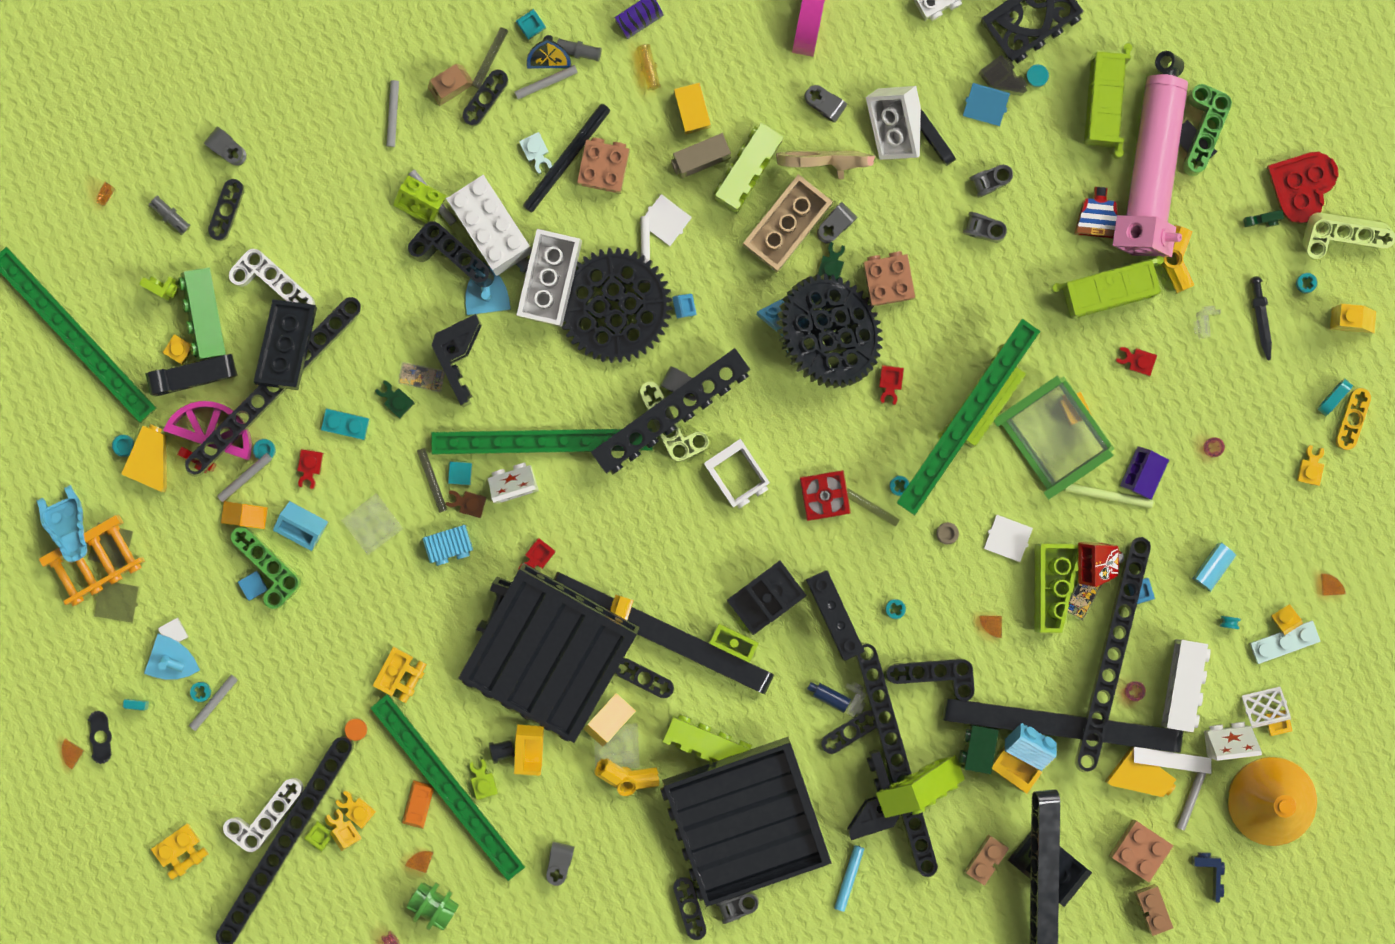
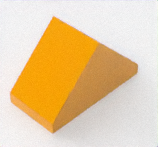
M224 501L221 523L265 529L268 507Z

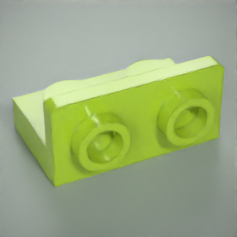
M408 176L399 188L393 206L427 224L436 220L446 195Z
M152 276L149 280L143 277L139 283L142 287L167 301L170 298H175L180 289L178 281L170 276L165 284Z

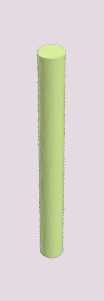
M1075 484L1065 488V492L1152 508L1153 500Z

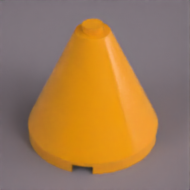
M1264 757L1246 764L1235 775L1228 791V811L1232 822L1245 837L1262 845L1279 846L1298 839L1307 831L1315 817L1317 795L1312 780L1300 766L1283 758Z

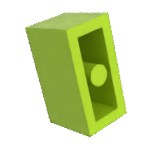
M718 624L709 644L750 663L759 642Z

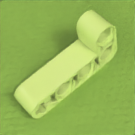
M1314 213L1310 216L1307 223L1303 247L1311 258L1320 259L1326 254L1330 240L1389 248L1395 243V233L1383 222L1326 213ZM1325 222L1322 228L1316 229L1318 223ZM1340 226H1346L1343 231L1337 232ZM1367 229L1365 234L1358 235L1359 231ZM1314 243H1319L1316 249H1310Z
M646 382L640 390L641 397L648 410L659 402H655L651 407L648 403H651L652 399L649 395H644L647 392L646 387L650 386L651 389L655 388L657 390L654 392L656 400L659 397L662 400L665 399L659 386L654 382ZM668 408L666 410V417L669 419H674L670 409ZM653 420L657 430H659V421ZM677 424L675 425L677 427L676 434L672 438H667L664 434L660 435L669 455L678 462L703 452L709 445V439L705 433L695 432L683 437ZM696 436L704 437L706 442L702 448H696L693 445V439ZM678 445L683 446L686 450L685 455L681 458L673 455V449Z

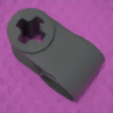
M819 85L809 87L805 93L806 103L834 123H836L848 105L844 100L831 94ZM815 91H818L820 100H811L812 95L810 92L815 93Z
M218 126L204 142L212 151L232 165L239 166L246 161V151ZM233 151L239 155L237 159L231 154Z
M1003 164L969 177L978 192L977 198L1008 185L1013 178V171L1008 165ZM999 170L1008 172L1009 178L1006 181H1000L997 178Z
M841 202L820 225L817 231L819 240L823 243H831L858 217ZM823 228H825L826 230L831 228L832 237L830 235L824 236L823 233L825 230Z
M969 212L970 218L967 228L963 230V234L995 243L1001 242L1005 238L1007 228L1003 222L988 218L979 213ZM975 221H977L976 229L974 230ZM992 227H1000L1003 234L1000 237L992 236L990 232Z
M670 366L660 386L674 392L690 381L692 377ZM687 394L685 396L689 400L696 401L694 395Z
M553 841L546 876L550 884L558 886L564 883L575 846ZM556 869L560 870L563 878L553 881L554 878L550 876V873L555 872Z
M748 892L717 903L716 906H719L723 917L722 924L732 922L742 916L755 912L758 908L759 898L754 892ZM746 897L753 898L755 901L754 907L746 908L743 905V899Z

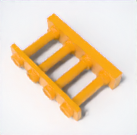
M115 515L84 533L86 544L93 547L108 576L96 581L84 558L75 561L89 587L82 591H76L61 563L63 561L61 558L63 556L60 548L39 558L43 567L50 565L51 568H54L70 596L63 601L65 605L71 604L76 606L84 601L83 597L91 593L93 596L103 590L102 586L110 582L112 585L123 579L122 574L128 571L132 574L142 568L140 564L145 562L144 558L134 559L119 532V526L124 523L120 515ZM105 533L112 536L127 563L126 566L117 571L100 543V536Z

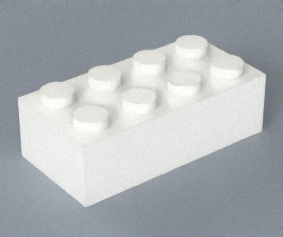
M484 175L446 198L496 276L531 254V247Z
M537 229L517 316L562 327L581 249V239Z
M1175 639L1161 726L1188 732H1194V728H1198L1200 716L1196 715L1197 708L1202 705L1203 693H1200L1201 684H1205L1207 671H1204L1205 662H1209L1210 649H1207L1208 644Z

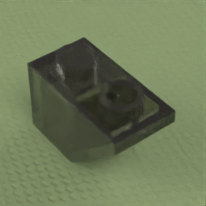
M1002 55L979 72V75L990 88L1023 96L1028 91L1026 89L1028 86L1021 75L1017 76L1013 71L1015 67L1008 57L1004 59Z

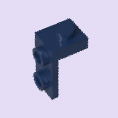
M1198 852V856H1192L1191 865L1196 867H1213L1212 900L1215 903H1220V898L1224 897V884H1221V875L1225 873V863L1221 862L1220 857L1211 856L1210 852Z

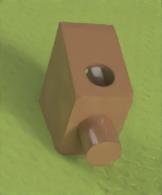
M455 64L429 81L428 89L438 105L441 106L475 83L463 65Z

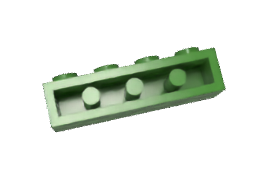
M210 267L182 272L180 274L181 277L178 278L180 291H184L185 299L182 300L184 312L188 313L189 321H186V328L188 334L192 335L193 343H190L192 356H195L197 361L226 355Z

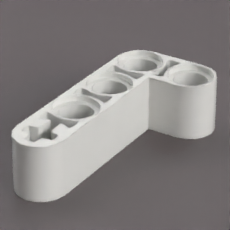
M257 249L248 250L229 272L231 282L237 286L243 287L248 285L257 275L286 301L292 302L291 299H293V302L300 303L295 299L298 295L303 300L309 299L307 301L308 304L315 305L312 296ZM253 254H259L260 262L257 265L250 264L249 260ZM271 268L275 269L277 272L276 277L268 280L266 272ZM243 270L246 274L245 279L237 282L235 274ZM286 283H291L293 291L288 295L284 294L282 287Z
M297 778L286 780L251 826L243 819L233 817L225 822L223 826L224 834L245 851H256L263 845L300 797L304 789L303 783ZM295 783L297 785L295 788L297 793H291L288 799L280 795L281 792L285 795L290 790L288 784L292 785ZM276 800L284 803L285 807L282 812L274 809V802ZM262 818L270 820L271 827L268 830L261 827L260 821ZM231 822L239 824L240 830L237 834L230 831L229 825ZM249 835L257 838V845L255 847H250L247 844V837Z

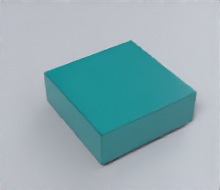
M534 9L516 20V23L528 40L546 29V26Z
M450 462L448 484L471 485L472 463Z
M124 699L123 707L125 709L144 711L148 709L149 701Z

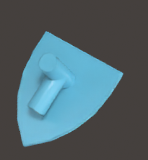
M478 268L475 270L480 277H485V274ZM493 272L494 281L488 287H480L473 280H469L466 289L467 315L511 310L507 288L499 275L496 276Z
M157 634L144 674L170 680L188 677L200 671L195 658L186 647L170 637Z

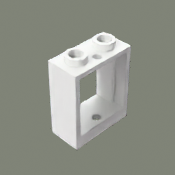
M741 439L704 463L733 508L738 506L740 509L750 502L748 499L750 496L756 494L758 497L768 490L767 485L770 482ZM741 450L762 482L734 500L714 470V467Z

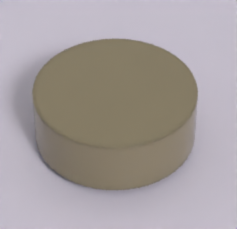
M947 522L937 528L936 536L941 543L948 545L958 539L959 531L954 524Z

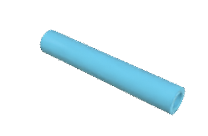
M857 845L853 847L834 909L845 912L865 849Z

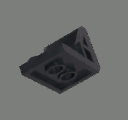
M476 314L437 332L432 342L433 350L462 407L471 404L469 399L473 396L466 384L462 385L460 381L463 376L459 367L456 364H452L468 357L482 327L480 319ZM450 347H455V351L453 353L450 352Z
M878 750L870 751V757L866 759L870 771H875L877 778L873 779L877 792L890 789V783L880 752ZM877 796L865 799L847 827L851 840L892 828L895 826L900 815L885 818L883 811H877V807L880 805Z

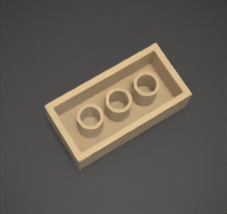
M798 174L744 241L743 246L778 273L829 209L833 201Z

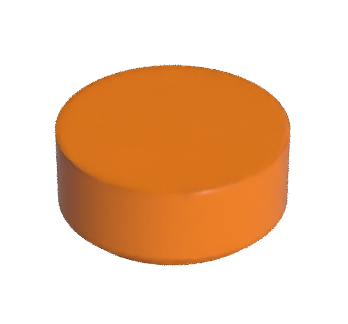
M352 719L345 726L346 736L353 741L361 740L367 734V725L361 719Z

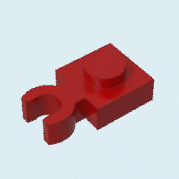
M1126 347L1119 348V351L1124 352L1126 357L1124 360L1116 358L1115 361L1118 364L1130 363L1128 370L1151 376L1157 355L1137 348L1134 354H1132Z
M882 365L879 388H885V392L880 397L882 404L885 402V397L889 395L893 398L892 405H896L897 395L895 390H901L904 368Z
M181 447L177 455L187 459L193 452ZM193 460L192 462L195 463L194 468L200 470L202 467L201 462ZM213 463L207 470L213 472L217 464Z
M301 449L298 471L304 472V474L298 481L299 487H303V482L308 479L311 482L310 489L315 488L316 481L313 476L314 474L320 475L324 453Z
M538 538L525 554L530 560L524 563L534 569L537 565L543 569L556 551Z

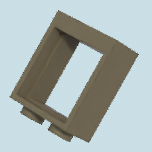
M723 133L673 153L674 159L671 160V164L675 174H680L681 178H685L731 159V152Z

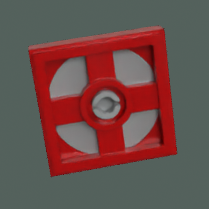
M844 470L800 477L807 521L851 514Z

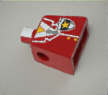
M1079 542L1078 584L1098 587L1116 578L1119 574V564L1124 561V555L1119 551L1118 546L1107 543Z

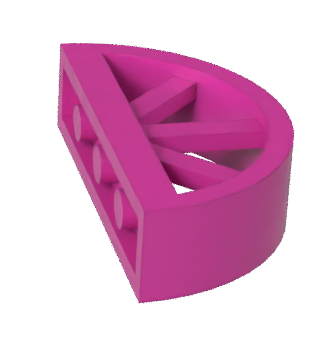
M802 0L792 53L814 57L825 0Z
M211 401L190 403L177 410L170 417L163 431L202 444L215 431L221 411L230 415L234 410L223 404ZM215 408L207 432L204 435L193 410ZM187 414L195 432L178 427L176 424ZM238 414L236 416V421L240 424H244V420ZM247 429L242 434L243 449L231 445L225 451L226 453L250 460L252 441L249 429ZM228 430L220 434L223 439H228L233 436V432ZM212 444L207 445V446H209V447H212V448H214V449H217V447H216L215 445H212Z

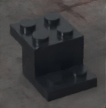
M779 560L727 599V601L752 635H755L807 595Z
M1031 832L1008 859L1012 865L1029 879L1031 878ZM1060 846L1059 903L1065 907L1092 872Z

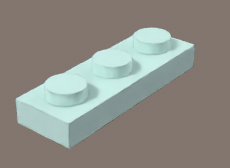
M1309 621L1285 636L1282 632L1251 642L1250 646L1257 664L1321 641L1314 622Z

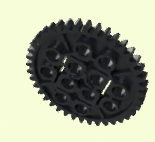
M618 247L615 253H613L611 248H608L607 254L600 249L598 257L592 252L591 260L585 256L583 257L585 264L577 261L579 269L575 270L563 320L566 324L562 329L570 330L566 337L574 336L571 343L573 345L580 343L578 350L581 351L586 348L585 355L587 356L593 352V359L595 360L599 355H601L602 362H605L607 357H609L610 363H614L615 357H617L619 363L623 362V357H626L630 362L631 355L639 359V351L646 355L647 346L654 349L652 342H661L657 336L658 334L665 336L662 327L669 328L665 320L672 319L667 314V311H672L673 308L668 306L667 303L672 302L673 299L666 297V295L671 293V290L664 289L669 283L668 281L661 282L665 275L663 273L656 274L659 270L658 266L651 269L652 260L644 263L646 259L644 255L637 259L638 252L636 251L630 256L629 249H626L623 254ZM627 267H631L634 271L633 276L629 279H625L622 276L623 270ZM596 270H600L603 274L602 279L598 282H594L591 278L592 273ZM616 277H618L625 284L631 285L633 283L634 285L632 288L638 295H640L643 298V300L637 297L634 293L627 292V294H625L626 288L622 283H620L616 279ZM648 281L651 285L649 291L645 293L640 292V283ZM613 284L619 286V293L615 296L609 295L608 292L609 287ZM602 286L603 288L601 291L603 292V295H597L596 297H594L595 291L593 289L595 287L600 288ZM582 287H586L589 291L588 296L584 299H580L577 295L578 290ZM606 298L614 302H618L619 300L620 302L618 303V305L624 311V313L617 309L611 310L612 305L608 300H606ZM629 298L636 300V307L632 310H628L625 307V302ZM599 301L605 303V310L601 313H597L594 309L595 304ZM588 311L591 312L597 318L603 319L605 317L606 319L604 322L606 323V326L613 330L615 334L609 331L606 327L600 326L599 328H597L598 322L594 317H592L588 313ZM646 312L653 314V320L649 324H645L642 321V316ZM636 314L637 316L635 319L637 320V323H630V325H628V315L634 316ZM615 315L622 317V324L618 327H614L611 324V319ZM589 318L591 320V327L587 330H582L580 326L581 321ZM632 329L639 331V337L635 341H631L628 338V333ZM601 332L608 334V341L604 344H599L597 336Z
M827 274L809 276L798 282L787 292V296L782 299L784 303L779 306L782 311L777 314L782 318L777 321V324L782 326L781 329L777 330V333L783 334L779 341L786 344L782 347V350L789 351L785 357L793 358L791 365L797 364L796 371L803 370L804 378L810 375V382L817 380L819 386L825 383L826 388L833 386V388L839 386L844 388L868 376V373L873 370L872 366L878 363L876 358L880 357V354L877 351L882 349V346L878 343L883 340L878 334L883 331L877 328L881 321L874 319L878 313L871 312L874 306L867 305L869 297L863 299V291L857 293V286L850 287L849 280L843 283L842 277L835 279L834 275L828 277Z

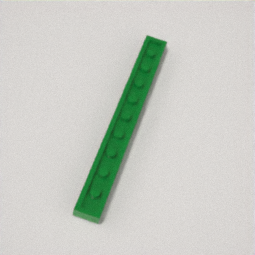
M5 247L0 252V273L137 421L142 423L157 407L8 247Z
M1021 319L896 502L898 505L914 516L916 515L1030 348L1040 330L1024 319Z
M622 429L431 432L432 455L591 452ZM633 433L629 439L630 443L639 445L642 442V435ZM615 446L612 451H624V448ZM645 446L640 451H653V446L650 449Z
M387 694L374 704L371 710L507 881L523 870L526 866L390 695Z

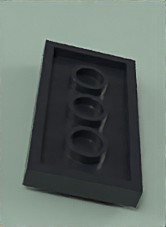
M272 300L255 373V385L299 390L317 311L316 305Z

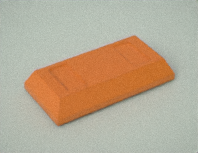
M413 780L402 821L403 824L424 829L434 791L432 785Z

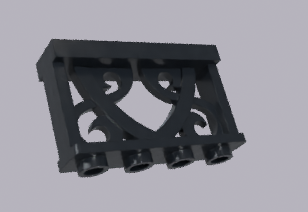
M1007 0L982 17L980 22L992 36L1009 63L1011 64L1015 61L1018 64L1028 57L1027 52L1032 49L1037 51L1046 45L1045 40L1050 36L1055 39L1064 32L1062 28L1070 24L1072 27L1081 21V15L1084 13V10L1076 0H1046L1044 3H1035L1034 0ZM1025 1L1026 4L1033 8L1046 7V16L1041 29H1029L1018 26L1023 19L1021 3ZM1054 3H1067L1070 6V14L1066 17H1060L1059 11L1065 9L1063 7L1054 8ZM1013 11L1018 13V19L1014 24L1011 22L1015 18L1009 16ZM1053 20L1059 23L1050 29ZM997 22L1001 27L1008 30L1003 39L992 23ZM1011 33L1016 34L1013 39L1014 44L1016 40L1023 42V46L1018 50H1013L1008 46L1007 41ZM1028 37H1039L1029 44Z

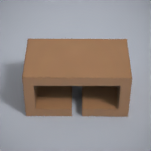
M988 834L964 872L985 886L996 870L993 864L999 865L1009 848Z
M1153 884L1134 891L1140 910L1145 913L1142 915L1152 936L1173 929L1157 885Z

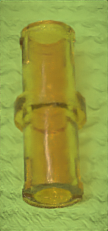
M644 44L637 47L642 65L640 70L644 73L647 90H651V88L655 90L661 87L656 71L658 66L654 62L650 44Z

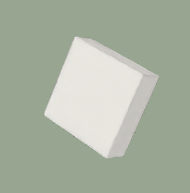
M179 618L158 628L161 635L170 637L178 642L189 637Z

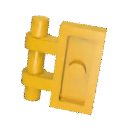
M393 647L373 686L390 696H393L396 689L402 691L399 700L406 703L409 697L413 696L414 688L419 678L422 679L425 674L423 671L427 664L419 660L416 667L410 665L413 656ZM407 671L412 675L407 684L404 685L400 681Z
M188 823L151 849L163 867L169 863L173 865L174 868L168 872L172 880L177 876H183L187 873V869L194 864L198 865L201 863L202 859L209 854L204 847L199 851L194 848L200 842V839ZM187 851L190 857L181 863L178 857Z

